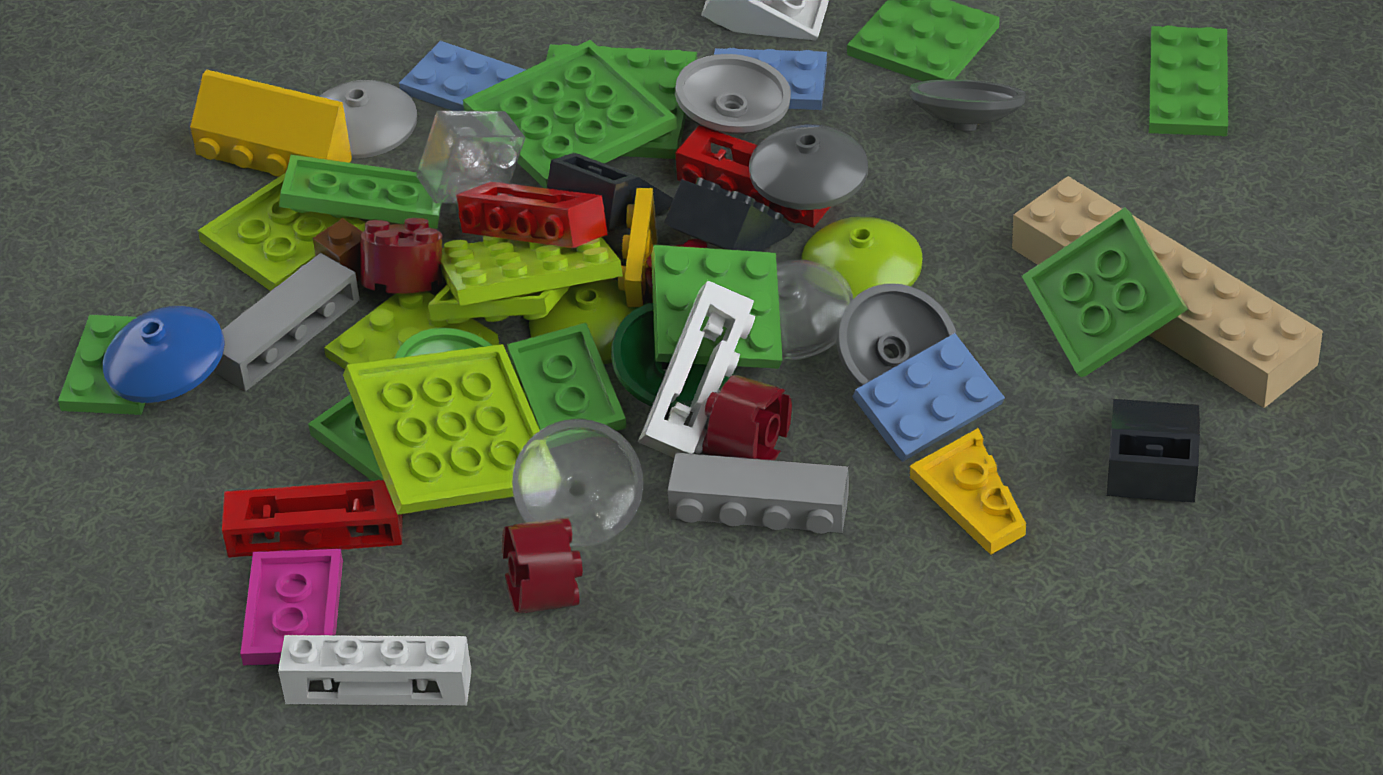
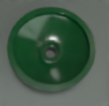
M653 303L635 309L622 320L615 332L611 346L612 365L619 381L630 394L651 407L666 373L663 369H668L670 362L655 361ZM692 364L682 391L670 403L668 412L677 402L688 407L691 406L706 369V364ZM724 376L719 390L722 389L730 377Z

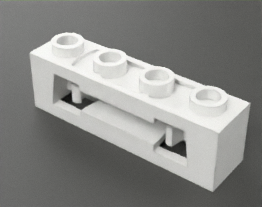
M707 281L701 287L638 440L639 443L674 458L676 453L693 454L695 452L700 454L702 452L703 440L707 433V430L704 429L708 418L705 415L706 401L712 392H720L719 388L724 376H732L737 366L740 354L734 352L739 338L746 339L753 326L755 316L749 313L754 300L710 281ZM705 316L709 317L703 331H700ZM723 326L726 327L727 330L723 340L712 351L691 406L688 407L677 402L670 410L668 421L664 420L670 403L682 391L703 337L715 341L719 335L721 336ZM691 411L693 412V415L691 417L689 425L685 426V420Z
M285 635L278 672L285 704L467 705L471 664L466 636ZM331 678H334L335 682H340L338 692H308L310 681L323 680L325 690L332 688ZM416 679L418 689L424 691L428 680L436 681L441 693H413L412 681Z

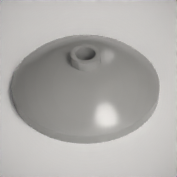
M717 54L697 59L688 64L677 77L675 96L684 113L698 124L722 133L746 134L763 130L781 120L788 111L791 90L785 77L774 67L761 60L737 54Z
M376 80L350 81L332 87L319 96L343 102L352 159L377 156L398 147L408 139L417 124V109L412 98L400 88Z

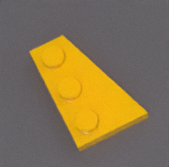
M637 188L635 204H628L626 222L627 228H631L630 235L623 236L622 256L623 259H627L626 266L621 265L623 276L618 277V289L625 290L627 307H641L644 305L646 298V260L652 253L654 245H657L653 188Z
M979 428L910 465V478L992 555L1025 536L1026 522L1008 486L1003 485L997 473V464L993 456L988 455L983 445L984 438Z

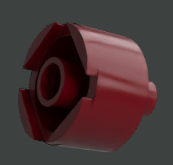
M408 218L404 221V224L389 225V222L384 220H371L365 223V231L361 233V284L364 287L375 290V283L386 285L387 293L401 294L431 290L433 281L438 286L442 284V234L438 230L430 228L427 219Z
M738 375L730 376L720 392H712L706 401L705 415L710 418L708 430L702 444L703 453L711 456L775 461L781 450L773 448L779 436L787 437L792 415L790 395L784 394L786 390Z
M568 517L519 523L504 527L502 554L503 559H508L509 573L505 574V580L515 612L530 613L579 605V589L575 578L582 577L583 567L580 552L578 550L571 551L572 527Z

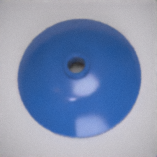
M168 306L149 311L125 325L111 341L103 359L104 377L113 392L129 401L153 403L178 397L202 383L217 367L224 352V335L217 320L209 313L198 308Z

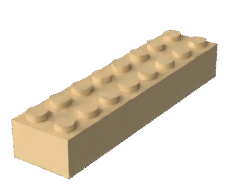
M1067 176L1014 214L1012 249L1039 265L1122 208ZM1133 216L1188 308L1187 311L1149 336L1263 408L1318 366L1323 333L1321 329Z

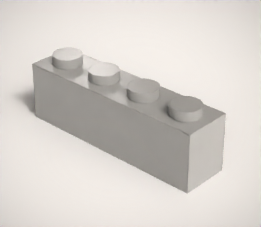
M322 253L318 254L222 329L225 340L224 352L213 372L246 392L360 301L355 272Z
M686 453L675 454L668 486L670 519H681L690 523L697 521L717 522L729 526H765L774 530L784 528L811 530L820 534L827 532L843 533L849 496L848 467Z

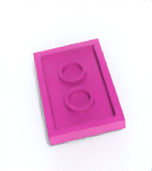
M341 549L253 552L240 653L243 665L279 664L285 635L336 636L343 566Z

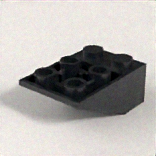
M575 152L552 159L550 163L547 189L602 195L607 232L614 231L616 227L627 224L628 204H635L637 188H653L655 216L664 210L670 209L674 199L638 176Z
M699 177L696 184L681 179L663 223L676 231L725 250L760 252L788 237L794 230V228L782 223L784 215L771 210L770 207L756 202L755 199L736 191L729 192L722 189L721 186Z
M1113 399L1106 496L1195 503L1200 443L1199 405Z

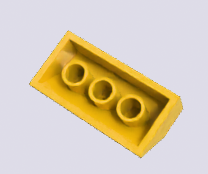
M207 69L203 73L190 126L196 155L209 160L216 159L232 163L241 168L248 167L268 172L278 177L286 173L291 155L347 163L352 161L343 102Z

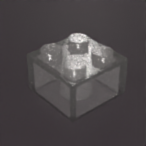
M437 111L416 177L435 203H457V194L488 182L510 184L526 137L506 111Z

